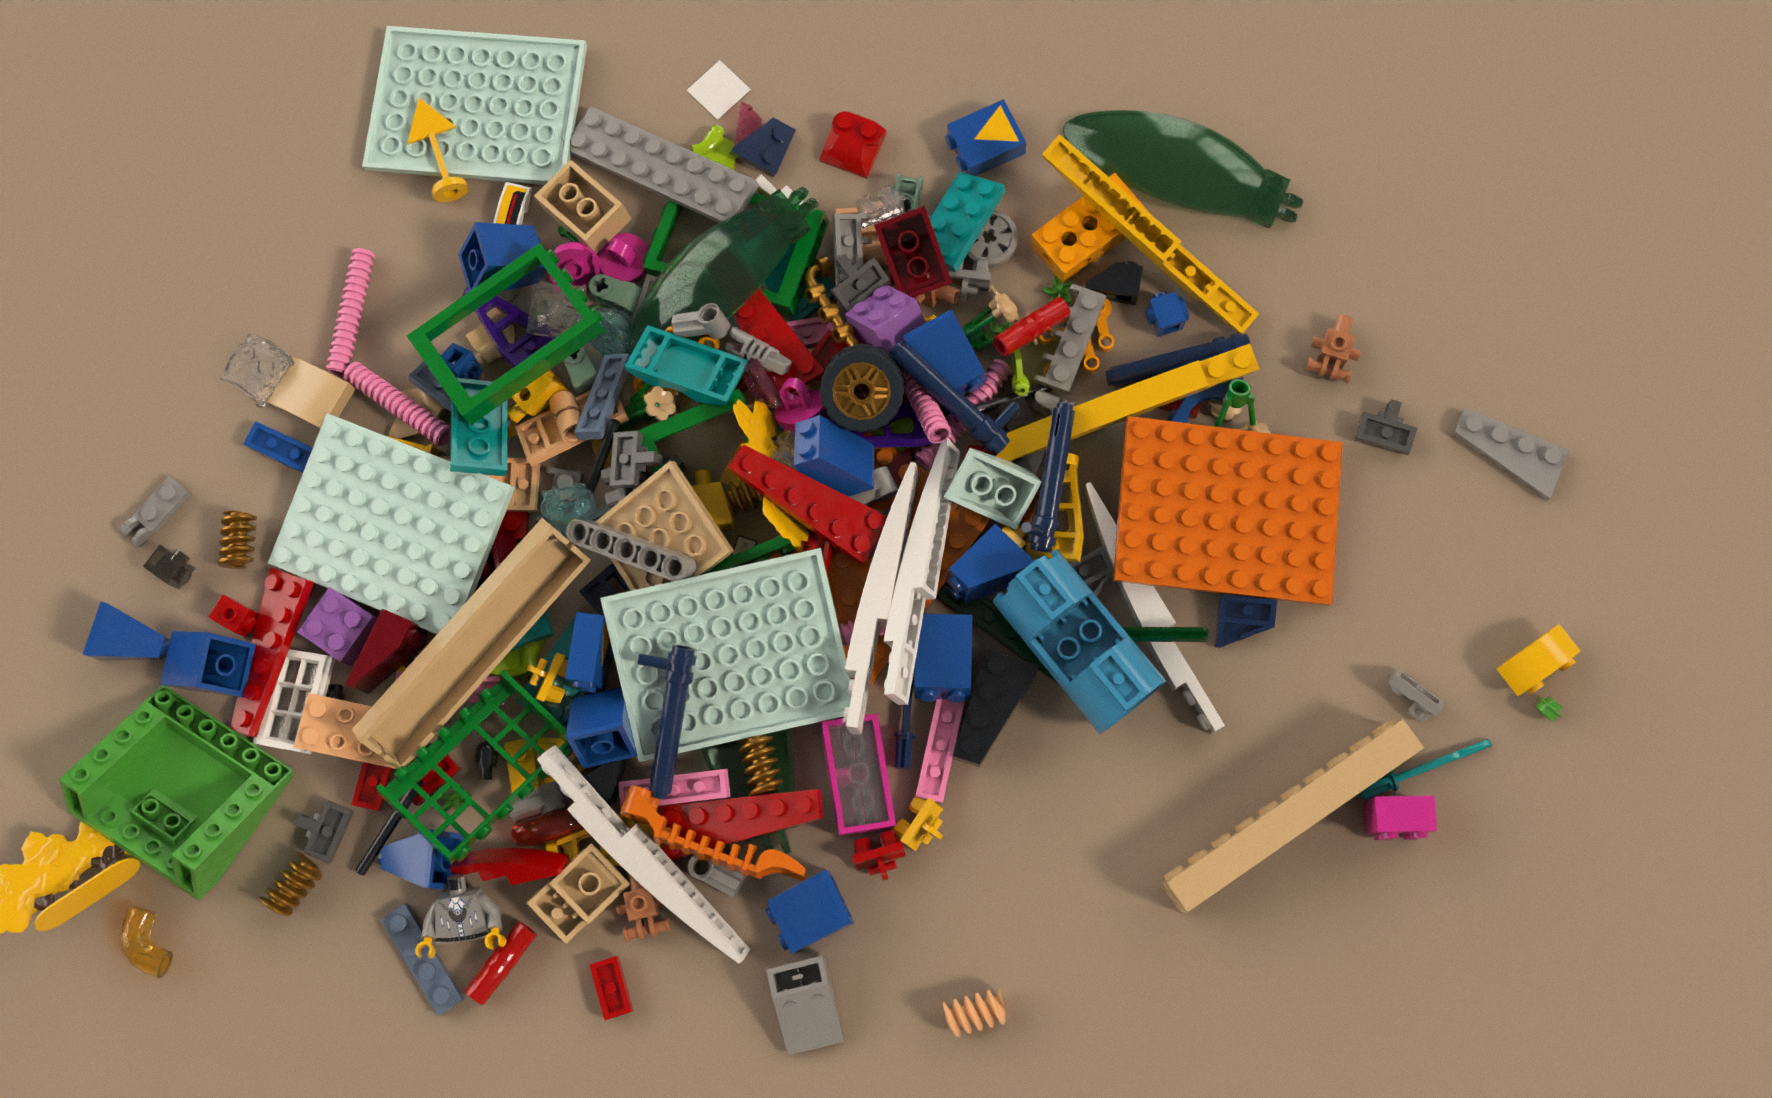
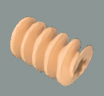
M999 987L995 997L990 990H986V999L984 1000L979 993H975V1002L973 1003L968 996H964L962 1006L957 999H953L951 1009L943 1002L949 1029L952 1030L956 1037H960L961 1027L964 1028L967 1034H971L972 1024L976 1026L978 1031H982L983 1021L990 1028H994L995 1018H997L1001 1025H1005L1006 1012Z

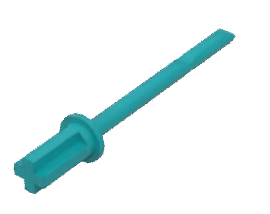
M1486 739L1394 775L1390 771L1360 792L1359 795L1366 800L1389 790L1397 791L1399 790L1398 782L1492 747L1489 739Z

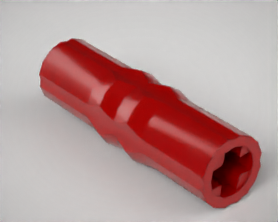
M1061 297L1055 298L993 338L995 348L1002 356H1008L1070 316L1069 306Z
M518 921L505 937V946H498L494 950L493 954L486 960L481 970L464 990L465 993L477 1003L484 1005L537 937V933L523 922Z

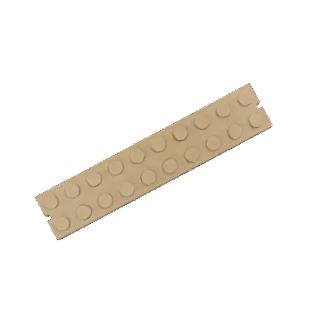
M541 518L353 727L352 730L357 739L377 755L380 754L384 760L395 768L399 769L401 766L406 768L416 757L417 751L428 744L591 560L552 525Z
M1392 719L1383 723L1371 732L1374 735L1373 738H1370L1368 735L1349 747L1350 754H1347L1345 751L1326 763L1328 769L1324 771L1323 768H1320L1303 779L1305 785L1301 787L1297 784L1279 795L1282 801L1277 803L1274 800L1256 811L1259 817L1254 819L1251 816L1234 826L1233 828L1236 832L1230 836L1229 833L1221 835L1210 843L1213 847L1208 852L1205 849L1200 850L1188 858V866L1183 868L1180 865L1164 875L1166 881L1161 886L1180 913H1187L1421 751L1424 746L1404 719L1396 723Z

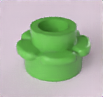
M1549 696L1546 699L1538 698L1540 701L1534 707L1548 720L1553 722L1557 717H1562L1561 713H1559L1562 707Z

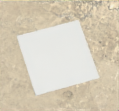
M720 60L687 89L717 120L751 90Z

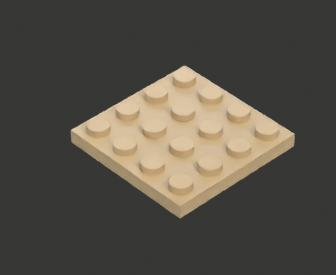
M669 461L596 521L692 557L696 563L694 576L706 574L734 552L675 461ZM606 536L605 538L606 546H608L609 544L608 536ZM630 544L629 554L632 555L633 546ZM654 553L652 557L654 565L657 562L656 553ZM610 558L631 591L676 581L668 580ZM680 562L676 565V570L679 574L682 568Z

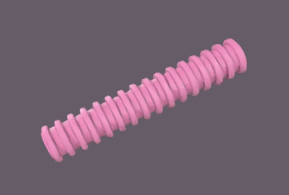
M362 248L352 249L351 251L353 256L350 257L349 262L351 264L348 265L350 272L346 274L348 279L345 280L344 285L346 287L343 288L345 295L341 296L343 302L340 303L339 308L341 310L337 314L340 318L336 319L338 325L335 326L334 331L336 333L332 336L334 341L331 342V347L333 349L329 350L331 357H328L327 362L329 364L326 365L325 369L334 375L344 376L346 368L351 364L349 360L353 359V354L351 353L355 350L353 344H356L357 341L354 337L358 336L356 329L360 327L358 321H361L362 318L360 314L363 313V308L361 306L365 304L363 298H366L367 293L365 291L368 290L366 283L370 281L369 275L372 272L370 268L373 267L372 260L375 259V255L371 251Z
M995 359L992 362L993 365H990L987 368L988 371H985L988 381L984 382V386L974 392L968 391L965 397L973 405L992 400V396L998 393L997 390H1000L1003 384L1008 381V378L1013 375V371L1007 363ZM948 414L946 420L951 428V434L948 439L955 444L956 439H959L962 436L961 433H964L967 428L960 422H956L953 415ZM941 443L921 446V452L915 453L917 462L924 468L931 470Z
M353 362L346 368L343 376L346 382L356 387L357 390L362 391L364 395L374 400V402L385 408L388 412H391L395 417L409 425L412 429H415L425 438H428L429 441L434 442L437 446H443L450 440V425H446L443 420L428 412L427 409L422 408L420 404L404 395L401 391H398L397 388L393 387L383 378H380L377 374H374L373 371L363 366L360 362Z
M902 368L904 393L928 440L932 443H941L947 440L951 434V428L935 398Z

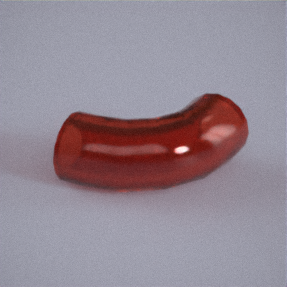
M568 806L546 815L518 820L512 827L511 834L516 845L530 847L565 838L583 830L584 827L567 810L570 807Z

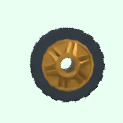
M854 344L851 347L842 349L831 358L821 379V402L827 411V415L840 427L843 426L850 431H874L883 425L885 426L898 413V408L903 401L904 377L901 373V367L892 359L890 353L888 354L883 348L872 346V344ZM860 383L866 384L869 390L861 392L856 388V385Z

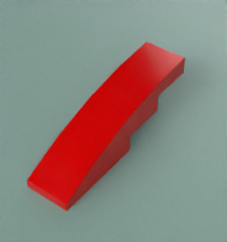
M492 848L471 851L462 861L458 862L456 860L450 866V870L453 875H466L478 872L482 881L507 876L510 884L516 885L560 875L570 861V858L567 854L539 849Z

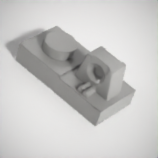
M1397 668L1391 675L1389 684L1392 691L1402 698L1408 697L1410 700H1414L1408 710V714L1415 720L1423 723L1432 714L1437 717L1443 710L1444 702L1402 670Z

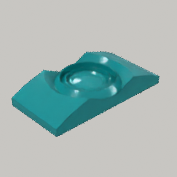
M647 325L625 364V370L653 387L659 386L680 391L699 403L727 406L748 365V360Z

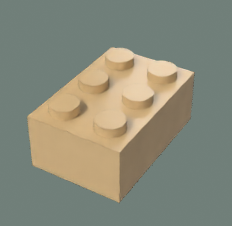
M571 159L534 195L547 214L583 245L590 247L596 254L632 219L618 199Z

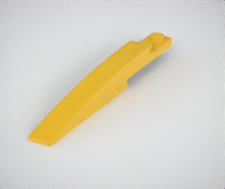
M1059 134L1041 156L1073 188L1195 301L1198 302L1200 300L1236 333L1243 334L1256 319L1259 313L1187 251L1180 244L1182 241L1063 136Z
M1251 344L1203 361L1198 360L1074 406L1075 416L1071 440L1125 421L1128 416L1136 417L1145 414L1157 407L1259 371L1260 368ZM1052 415L1008 432L1006 436L1010 441L996 457L1011 462L1047 449Z

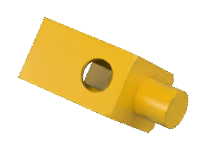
M549 370L512 396L516 403L507 410V414L516 423L527 414L536 417L550 410L549 400L555 393L560 391L570 392L571 390L555 372Z
M710 470L695 471V485L691 487L719 529L736 528L733 515L730 513L722 483L711 482Z

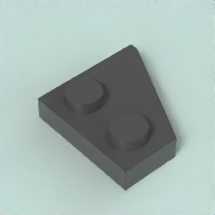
M1103 546L1082 556L1080 562L1069 563L1096 596L1110 579L1114 569Z

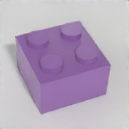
M887 284L877 288L873 294L862 302L857 303L853 309L845 314L848 323L853 327L854 336L858 341L863 344H872L875 347L879 346L888 354L898 341L906 342L903 335L926 323L917 300Z
M329 587L297 633L340 662L352 666L357 660L378 617L345 595Z

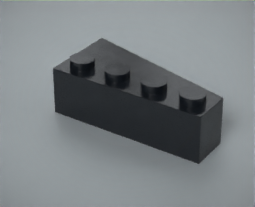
M988 649L986 650L953 753L954 760L980 768L1039 672V665Z

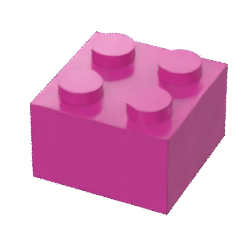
M1434 796L1373 797L1363 801L1365 835H1374V840H1392L1399 838V835H1403V840H1420L1421 838H1428V833L1437 831Z

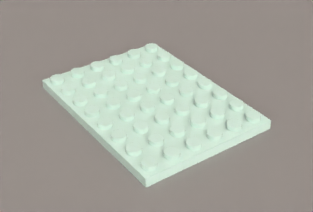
M387 26L362 167L365 171L442 177L429 138L407 144L418 98H421L457 127L435 135L449 177L545 185L571 157V138L576 124L587 51L586 41Z
M326 413L268 563L323 587H331L340 594L378 610L383 608L418 624L423 629L438 634L474 594L515 487L481 473L451 472L450 461Z
M821 548L600 598L639 762L654 759L666 680L664 679V669L638 665L639 654L667 659L668 652L672 651L673 645L692 647L695 649L694 655L697 656L696 664L692 666L691 670L694 676L693 682L689 684L678 753L843 717L845 707H850L851 696H848V687L851 677L848 676L845 670L847 659Z

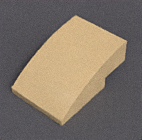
M292 356L264 401L320 430L326 413L339 417L356 389L337 376Z
M590 843L568 862L560 875L551 877L526 903L567 944L584 926L589 925L630 883Z

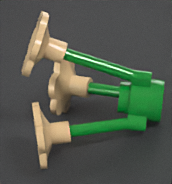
M992 285L989 288L992 291L993 299L987 304L988 307L972 321L965 324V328L962 329L971 347L976 346L978 350L987 345L994 344L993 338L983 340L986 337L983 329L995 319L999 320L1004 316L1009 322H1017L1019 320L1016 305L1010 301L1005 293L1000 294ZM992 311V315H990L988 318H986L985 320H983L982 322H980L984 317H986V316ZM1036 337L1033 341L1035 345H1038L1039 341Z
M1232 380L1222 401H1208L1211 406L1210 413L1214 417H1218L1214 425L1215 427H1220L1223 420L1231 421L1234 416L1241 413L1242 407L1248 404L1249 422L1239 430L1271 433L1267 424L1256 421L1254 408L1256 396L1250 393L1251 386L1245 380Z
M646 383L637 394L630 397L631 403L624 407L629 418L628 422L637 424L643 420L649 421L655 417L659 421H664L668 418V415H677L691 409V400L680 391H676L675 395H672L671 392L664 391L659 386L652 388L651 392L646 393L652 386Z

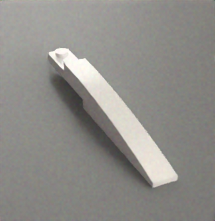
M948 438L941 442L914 516L899 568L884 636V642L892 648L889 654L888 674L884 682V694L898 705H908L925 602L929 599H936L952 504V501L944 496L957 473L960 451Z
M914 462L909 464L883 527L865 582L852 632L845 670L849 677L855 679H851L849 682L848 696H851L850 707H845L843 714V723L846 724L847 729L852 734H862L880 627L887 626L895 584L907 543L919 476L917 465Z
M1089 482L1085 485L1084 489L1086 500L1101 544L1114 568L1117 525L1093 485ZM1117 582L1137 627H1174L1176 622L1154 586ZM1145 642L1172 691L1183 686L1184 691L1182 694L1189 706L1194 705L1200 714L1197 716L1201 727L1205 731L1209 729L1211 734L1222 729L1225 726L1175 642Z
M556 745L544 752L537 759L538 762L541 764L543 771L547 775L552 776L560 785L563 794L574 801L567 810L634 879L670 911L737 963H741L751 949L641 825L636 823L629 829Z

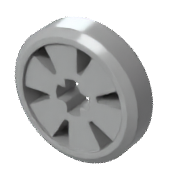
M994 210L966 255V258L973 264L976 260L987 261L988 268L998 267L1009 261L1014 255L1018 244V231L1012 219L1006 214ZM989 234L994 235L993 240L995 242L990 240L989 244L985 243L984 235L987 237Z

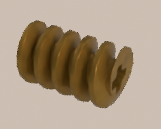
M740 479L739 487H736L732 481H729L728 490L723 487L729 511L733 516L737 514V507L745 513L747 512L748 503L754 510L757 509L758 501L763 505L764 496Z
M224 511L222 513L226 516L221 518V524L226 527L220 529V534L225 537L219 540V544L225 548L219 550V555L223 559L218 560V566L230 569L247 568L245 566L246 563L254 562V558L246 556V553L255 551V548L248 546L247 542L255 541V537L248 535V532L256 530V527L250 525L249 521L257 520V516L242 511Z
M758 735L738 742L745 744L739 749L741 754L747 755L742 759V764L750 766L744 771L746 776L752 777L747 781V785L755 787L750 792V796L775 793L778 791L777 786L783 783V779H774V776L781 772V770L771 766L778 761V758L769 757V754L776 749L766 745V743L773 739V736Z
M300 852L296 853L300 860L299 863L291 860L288 862L292 868L291 872L282 869L281 874L285 880L282 881L276 878L273 880L278 888L275 890L267 887L266 891L270 898L259 897L260 901L267 908L287 917L293 913L291 907L295 908L300 905L299 898H306L308 894L306 889H313L315 887L313 880H320L322 878V873L318 866Z

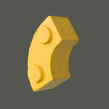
M1558 624L1506 660L1497 668V671L1517 696L1525 691H1528L1531 695L1544 686L1542 680L1554 671L1560 669L1563 672L1576 663L1573 657L1581 650L1561 625Z

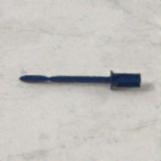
M914 672L908 705H903L901 732H894L896 737L894 768L910 770L912 742L913 738H916V734L909 732Z

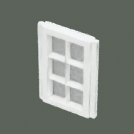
M289 649L257 736L254 737V744L305 754L312 753V751L294 748L308 693L326 697L336 658Z

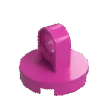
M630 233L616 234L598 253L600 269L604 275L621 281L638 282L647 274L643 268V258L649 250L645 242L636 235Z
M580 242L566 243L553 250L560 261L556 264L561 270L565 267L574 281L570 283L573 288L580 287L582 291L589 289V282L592 277L600 274V260L596 252ZM547 271L551 282L556 285V282Z
M797 378L785 380L779 392L782 401L776 407L774 413L778 424L782 426L784 431L795 432V423L818 415L823 417L827 415V411L821 402L820 391L807 389L804 382ZM787 388H793L798 392L791 394Z

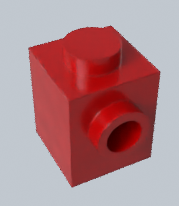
M223 594L208 618L230 631L246 637L248 633L255 629L259 613Z

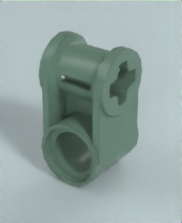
M897 173L892 200L893 217L905 213L900 212V208L906 207L910 210L918 208L923 189V176L913 178Z
M604 274L595 275L589 282V289L597 304L614 309L625 315L632 316L634 314L642 291L639 286Z
M584 347L576 351L578 358L573 360L572 355L563 360L577 395L591 390L598 374Z

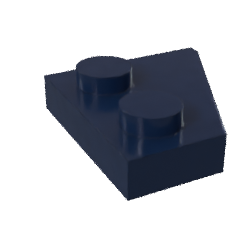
M773 117L734 146L729 154L774 177L796 129Z
M1220 594L1215 647L1221 648L1230 643L1275 628L1277 600Z

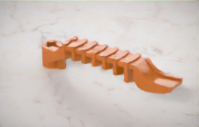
M629 786L620 815L629 820L649 825L654 834L653 837L656 844L664 843L670 849H680L686 855H696L699 860H709L713 865L725 866L727 870L738 871L745 877L750 875L760 879L769 874H783L801 882L805 881L806 869L795 859L778 850L770 849L764 851L759 856L756 865H753L757 850L755 845L749 844L744 860L737 859L741 849L740 845L732 844L729 855L723 853L726 845L724 842L717 841L713 850L708 848L711 838L703 835L700 844L695 843L696 832L688 829L685 839L679 837L682 826L673 824L672 829L666 827L667 819L656 812L660 799L652 797V792L645 788Z

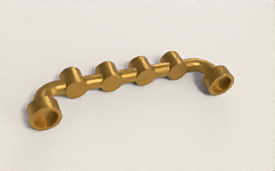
M825 255L813 259L812 266L807 269L804 278L808 287L805 289L807 301L810 304L815 302L820 304L821 308L818 310L819 318L823 323L830 321L833 323L835 328L832 329V336L836 343L845 341L849 347L854 344L864 345L859 343L854 336L851 324L845 323L842 319L838 305L831 303L827 297L824 285L818 284L815 276L823 279L832 275L833 267L830 259Z

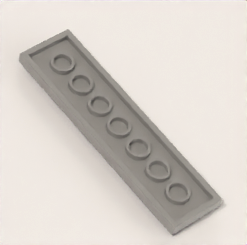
M592 106L589 107L572 134L571 155L733 229L759 187L755 179Z

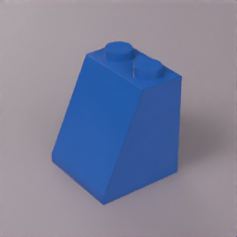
M475 222L458 253L469 292L535 245L541 244L535 227L532 225ZM541 264L504 291L538 284L547 270Z
M952 309L903 335L905 341L961 394L968 391H977L984 386V382L988 381L986 373Z
M821 415L795 423L794 466L800 473L848 497L874 489V446L872 443Z
M994 524L949 568L944 584L946 586L945 590L954 600L959 599L965 604L1006 589L1009 586L1008 583L1034 560Z
M923 614L915 661V699H921L926 702H932L936 699H948L951 702L971 700L973 615Z
M172 631L160 685L183 690L244 697L243 691L247 686L256 644L209 632Z
M612 688L608 691L572 698L566 738L583 768L637 757L622 688Z
M824 870L768 900L769 908L765 909L772 925L778 924L781 931L778 939L784 951L789 949L791 954L855 923L829 870Z

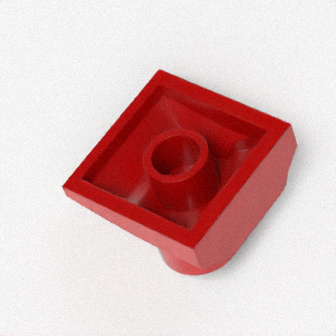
M847 111L839 112L832 120V129L819 161L867 179L887 135L886 129L868 118Z

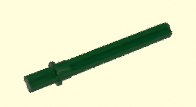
M1122 627L1134 642H1207L1208 640L1207 627Z

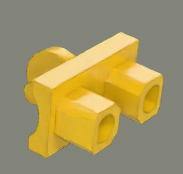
M556 653L547 672L544 669L548 661L540 658L536 667L527 666L526 670L533 673L529 684L537 686L540 678H544L535 699L541 702L547 700L560 704L566 690L553 685V681L556 675L565 678L568 660L564 659V655Z
M914 797L908 809L917 816L911 824L902 818L893 829L901 838L900 841L916 852L921 842L928 845L933 836L939 840L943 838L944 835L937 831L943 823L938 818L943 808L930 798L925 800Z

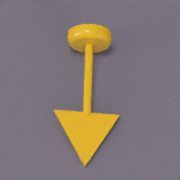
M418 98L407 144L409 145L426 138L430 139L443 178L433 185V198L437 202L442 203L456 201L467 194L469 191L468 185L460 177H449L435 135L457 127L421 98Z

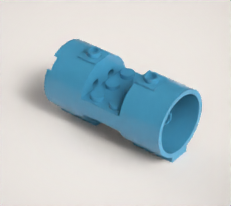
M1056 549L1050 553L1053 556L1052 558L1048 559L1044 555L1018 573L1008 583L1009 586L1006 588L1008 592L1005 595L1002 592L998 593L993 600V604L1096 731L1102 734L1150 697L1166 680L1059 550Z

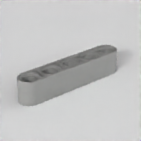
M573 520L566 528V536L571 543L668 580L686 579L693 577L696 572V563L692 557L593 520ZM583 527L585 528V531H586V534H585L584 538H583V536H582V529H583ZM606 536L609 537V544H608V546H606V544H605V538H606ZM630 544L633 546L632 555L629 554ZM654 553H656L657 555V562L655 565L652 560ZM678 562L681 563L682 567L681 572L679 574L676 570V565Z

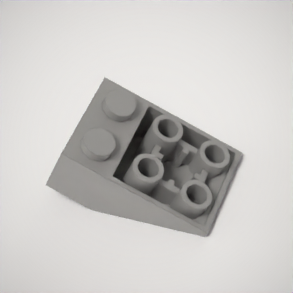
M825 955L766 969L773 1003L788 1055L844 1042Z

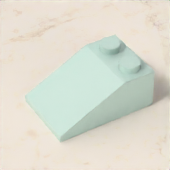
M970 448L944 497L1016 530L1042 481L1032 471L1019 465Z

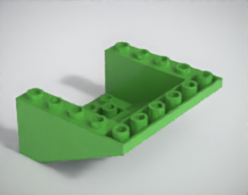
M162 685L67 771L59 781L68 813L200 901L220 881L292 779L294 770L178 693Z

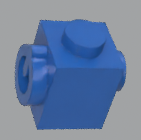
M1166 291L1155 294L1149 301L1148 309L1145 310L1149 325L1153 324L1157 337L1183 330L1185 322L1189 320L1185 300L1181 296H1177L1176 291L1169 294Z
M452 343L441 355L456 378L479 380L483 370L472 351Z

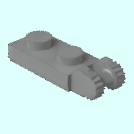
M168 476L132 515L134 517L126 520L119 533L127 537L143 524L145 527L138 530L131 540L135 547H140L164 526L188 500L191 493L173 477Z

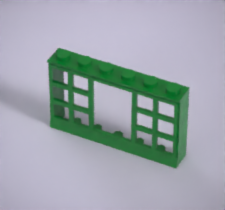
M504 669L499 673L500 681L491 690L485 688L479 695L480 700L470 709L467 707L463 708L458 714L459 719L449 729L446 726L443 727L437 734L438 739L428 748L425 746L421 747L416 753L417 758L407 768L401 766L395 772L396 778L385 788L381 784L376 787L378 794L450 864L456 860L458 862L462 861L471 852L470 846L477 839L479 841L485 839L493 830L491 826L498 819L502 821L509 816L514 809L512 805L519 799L525 800L533 792V785L540 778L545 780L549 777L541 766L530 775L517 762L531 747L540 756L545 752L536 743L543 735L551 729L565 742L558 749L566 758L574 752L566 738L567 729ZM512 694L527 706L513 721L499 708ZM531 711L546 724L532 738L518 726ZM493 712L507 724L495 738H491L479 726ZM513 729L526 744L511 757L498 742ZM473 730L526 779L490 815L437 765ZM433 769L446 784L430 797L417 783ZM452 787L465 802L452 815H449L436 801ZM411 788L426 801L413 815L399 802ZM469 806L485 819L470 834L455 821ZM430 807L445 819L433 833L417 820ZM449 825L464 838L451 852L437 839Z

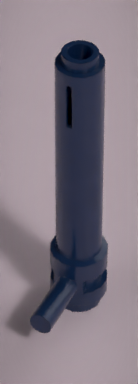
M1239 332L1231 334L1229 338L1224 336L1214 338L1213 342L1112 366L1110 370L1105 371L1108 386L1114 385L1115 388L1137 383L1198 360L1203 361L1209 357L1211 358L1251 343L1246 333L1240 334Z
M901 340L896 343L889 351L893 355L892 359L970 431V436L975 441H980L983 444L982 447L988 453L999 454L1010 441L1006 436L1007 432L1003 429V426L1021 407L1012 400L995 420L989 415L985 416L907 342L903 343Z
M1057 403V407L1053 409L1036 515L1032 516L1031 523L1024 522L1021 526L1022 531L1029 534L1030 550L1051 553L1052 547L1056 545L1057 538H1054L1055 530H1058L1059 527L1057 517L1075 411L1071 404Z
M673 645L672 651L668 652L667 659L639 654L638 665L665 670L666 688L649 791L652 792L651 796L658 799H667L668 794L672 791L689 684L693 682L694 676L691 670L692 666L696 664L697 658L694 655L695 649L688 646Z

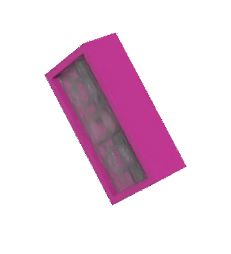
M878 714L865 715L861 735L850 733L846 724L843 723V719L823 721L820 725L837 837L895 827L896 823Z

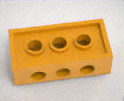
M1116 173L1109 177L1146 209ZM1081 197L1031 234L1030 247L1063 284L1070 281L1125 240L1126 237L1084 197ZM1070 243L1072 244V246H1066L1064 244Z

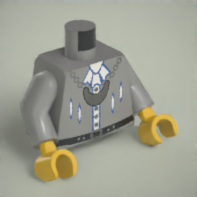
M464 874L449 876L447 878L449 890L441 892L437 899L431 903L424 919L421 934L423 942L418 943L416 946V955L421 958L422 950L429 947L428 957L430 959L433 958L436 954V950L432 945L433 941L436 942V945L485 938L486 947L493 950V941L498 937L499 946L504 947L506 938L500 934L502 930L500 907L488 894H484L481 887L466 888Z

